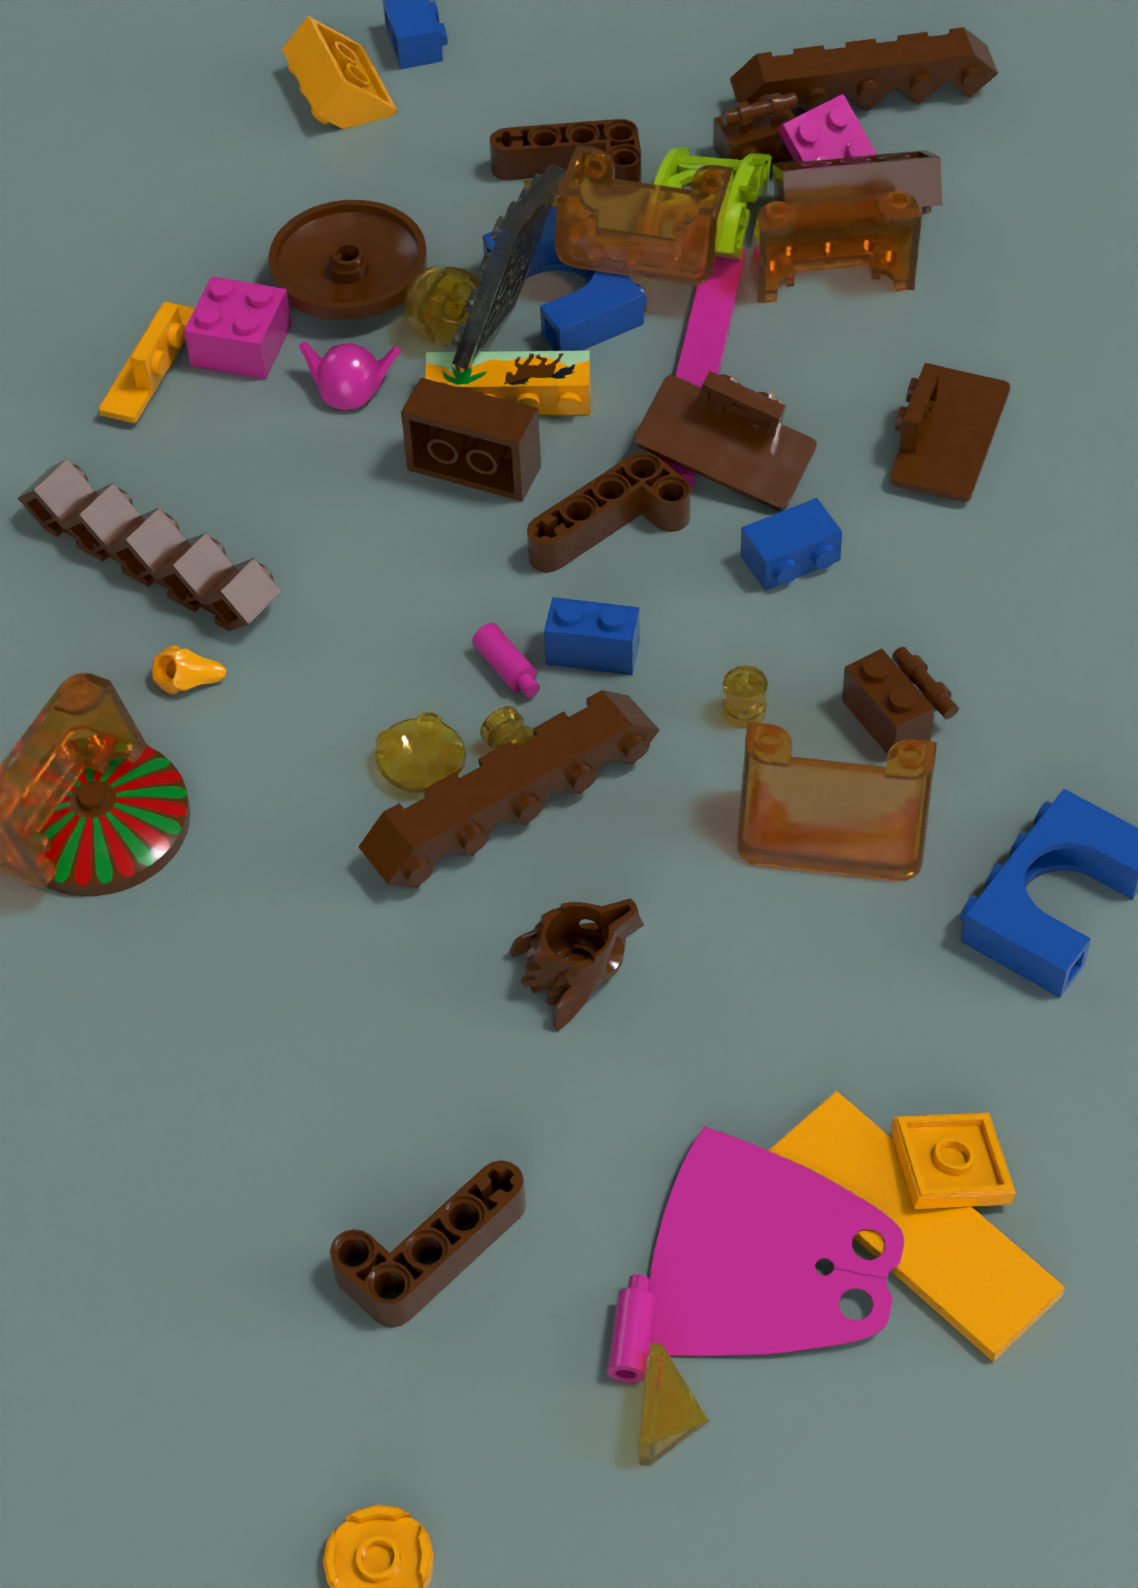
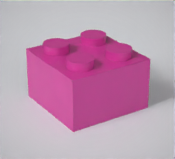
M211 276L184 329L190 365L267 379L292 325L287 289Z

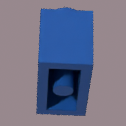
M382 0L385 27L400 69L442 62V46L447 45V34L444 24L439 23L436 2L429 0Z
M818 498L741 527L740 556L764 590L780 584H788L794 579L815 570L825 569L833 563L840 561L842 530Z
M552 597L544 629L546 665L633 675L640 643L639 607Z

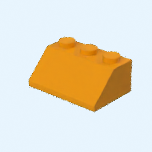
M307 16L282 48L289 62L288 69L296 76L300 84V92L308 99L312 107V115L325 125L332 123L342 129H347L393 116L397 112L394 102L362 44Z

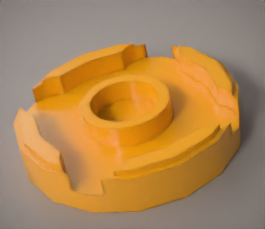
M373 1505L355 1510L345 1518V1522L338 1527L336 1532L335 1529L333 1530L326 1542L323 1565L329 1588H427L432 1578L434 1556L429 1534L422 1525L420 1526L417 1520L410 1517L409 1513L399 1507Z

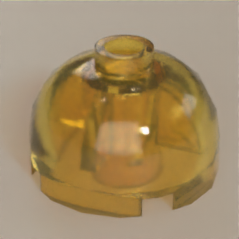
M434 265L419 272L410 282L404 300L406 319L417 335L434 345L448 347L455 341L456 345H461L476 332L483 318L484 309L479 308V295L484 296L483 287L477 277L464 268Z

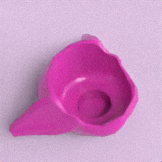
M303 341L299 346L307 361L314 382L319 388L322 399L332 408L342 411L358 409L366 404L374 393H377L388 369L401 353L400 347L395 346L381 360L377 361L367 348L352 343H343L332 346L322 358L307 342Z

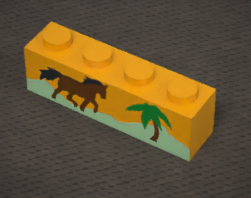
M590 351L426 352L425 379L538 408V415H590Z

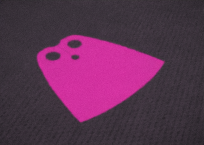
M704 1126L688 1151L679 1170L664 1211L656 1241L648 1292L656 1298L648 1354L666 1356L777 1354L841 1345L873 1336L882 1331L889 1320L893 1299L886 1284L888 1274L901 1262L904 1247L902 1230L881 1210L817 1172L749 1142ZM865 1229L877 1231L885 1241L883 1253L873 1260L859 1258L852 1249L854 1236ZM823 1258L831 1260L834 1264L832 1273L829 1275L819 1274L815 1269L818 1260ZM861 1289L870 1295L873 1301V1308L866 1318L852 1320L842 1314L839 1308V1301L846 1291Z

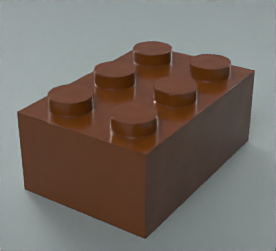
M420 378L401 411L408 471L523 502L541 468L538 408L451 386L446 383Z

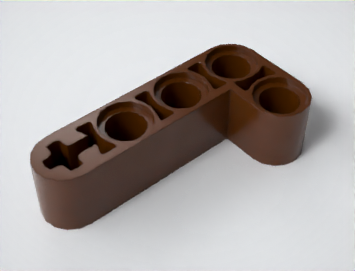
M611 119L498 129L490 136L491 170L493 175L499 179L517 180L606 173L609 191L615 195L627 197L636 194L641 189V148L638 128L632 121Z
M648 452L632 454L534 518L528 524L529 563L540 572L557 571L640 515H643L663 531L675 532L684 529L690 521V484L656 455Z
M500 1160L486 1165L391 1252L387 1251L378 1241L363 1230L352 1229L342 1232L334 1239L330 1248L336 1283L379 1324L392 1328L404 1325L520 1219L526 1206L522 1172L515 1164L509 1161ZM464 1222L476 1224L472 1229L465 1231L455 1228ZM426 1256L440 1258L435 1263L429 1265L418 1263L420 1259ZM353 1258L366 1259L359 1266L351 1267L345 1265L347 1261ZM389 1290H399L402 1292L395 1299L387 1300L380 1297Z

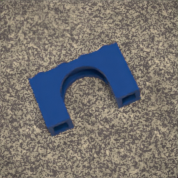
M565 202L482 235L485 266L503 288L550 270L571 271L585 277L589 281L581 289L540 306L541 335L554 351H582L644 325V306L647 305L644 290L639 284L632 282L621 262L615 261L609 255L602 240L592 235L587 229L583 218L579 214L575 215Z
M1064 788L1053 803L1049 801L1043 803L1034 819L1035 826L1028 834L1025 832L1019 834L1011 847L1010 858L1004 866L1000 863L994 866L985 882L986 889L979 898L975 895L971 896L960 914V920L964 922L961 937L962 943L1061 998L1084 967L1091 938L1039 909L1028 895L1027 885L1045 873L1068 870L1092 877L1132 900L1138 893V828Z

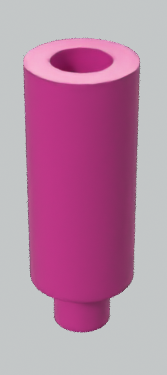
M488 623L479 628L472 638V645L509 689L515 693L522 691L527 698L536 695L540 690V685L535 680L537 677L536 669L497 624Z
M638 1274L631 1275L629 1277L628 1289H623L618 1293L607 1374L611 1378L627 1383L640 1382L645 1379L656 1300L655 1296L648 1292L649 1278Z

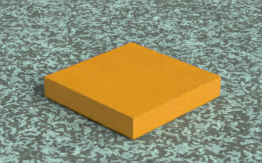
M989 1112L893 1117L890 1130L914 1209L1012 1205L1016 1192Z

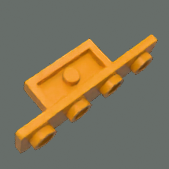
M167 301L162 303L100 404L99 412L101 416L129 423H136L186 341L184 329L195 309L194 307Z

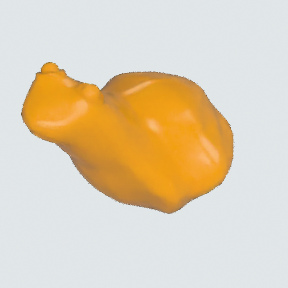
M171 645L163 649L155 656L152 665L154 682L164 692L171 695L177 694L179 690L187 691L199 685L220 682L226 676V668L220 662L201 657L186 648L180 649L177 645Z

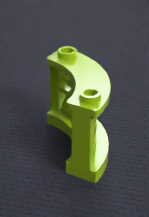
M687 147L672 148L663 159L657 172L646 215H641L638 220L637 236L641 240V245L650 251L698 254L741 260L746 229L750 218V209H746L747 202H756L760 195H767L772 156L769 154L750 153L743 160L689 156V148ZM693 181L714 182L723 189L711 192L697 206L687 196L682 187ZM716 206H724L725 208L719 210V209H716L715 207H716ZM667 221H674L672 224V235L677 236L684 230L687 221L690 223L682 241L660 239L662 226ZM700 232L719 244L695 241Z

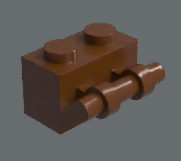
M778 92L767 95L766 100L752 104L744 101L736 103L733 109L722 111L721 116L714 118L713 148L718 157L743 160L750 153L769 154L772 156L771 165L793 159L777 129L782 124L796 118L791 109L798 107L796 94L793 92L781 95Z
M900 647L894 651L892 659L881 648L844 668L842 702L893 761L930 742L935 711H938L944 719H950L959 710V707L951 699V691L944 683L936 682L927 672L928 665L920 656L912 655L906 647Z

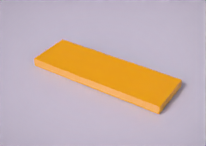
M838 1091L834 1092L768 1150L828 1178L869 1202L890 1217L904 1235L901 1262L891 1272L993 1363L1064 1294L1065 1287L973 1207L914 1209L894 1140ZM865 1229L854 1236V1239L875 1258H878L883 1253L885 1241L877 1231Z

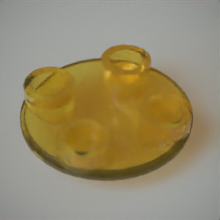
M424 712L417 718L403 720L379 733L376 740L375 760L379 772L390 784L404 791L423 793V789L454 772L459 776L465 765L466 750L458 733L443 723L442 718L438 714Z

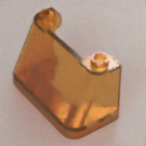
M576 146L557 194L555 250L560 261L574 268L690 285H700L707 282L712 275L716 263L732 187L733 167L705 165L699 168L694 174L691 190L614 179V161L609 154L597 148Z
M894 191L841 197L775 201L764 205L758 211L750 247V266L757 303L777 302L778 289L781 285L786 283V287L794 286V272L869 266L872 280L880 279V274L893 280L895 291L915 290L922 219L918 202L910 194Z
M78 673L67 678L58 687L0 765L1 872L45 889L57 870L45 856V852L50 850L52 844L46 835L40 833L42 827L86 767L105 774L109 768L107 762L115 758L126 757L128 761L136 763L148 746L110 680L91 673Z
M748 722L737 832L738 853L746 862L757 866L890 881H907L914 878L920 873L923 865L937 742L915 739L899 741L890 748L886 767L791 757L792 738L785 729L773 724Z

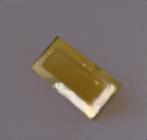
M651 1343L640 1431L639 1462L640 1465L646 1466L654 1464L709 1422L670 1356L660 1343Z

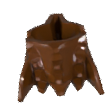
M631 898L604 906L569 902L562 903L559 908L552 909L543 914L541 921L535 926L534 930L514 940L509 954L512 957L524 954L525 959L528 961L525 964L526 974L521 978V983L523 987L530 986L533 993L549 990L545 1002L549 1005L556 1004L553 1018V1028L556 1031L562 1029L585 1005L593 991L605 984L618 972L623 962L626 938L639 928H642L644 923L639 916L636 903ZM584 919L591 920V921H594V922H595V923H582V924H579L580 921H581V920H584Z

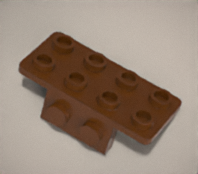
M924 363L919 379L912 377L906 397V402H909L908 407L901 406L897 415L895 431L901 432L900 448L890 472V483L893 486L955 501L968 502L971 500L1010 393V384L1004 380Z
M711 371L708 372L702 388L674 375L665 377L634 439L637 447L777 511H783L788 507L817 447V443L813 438L781 424L786 405L780 403L776 397L766 392H755L742 386L738 380L729 375H718Z

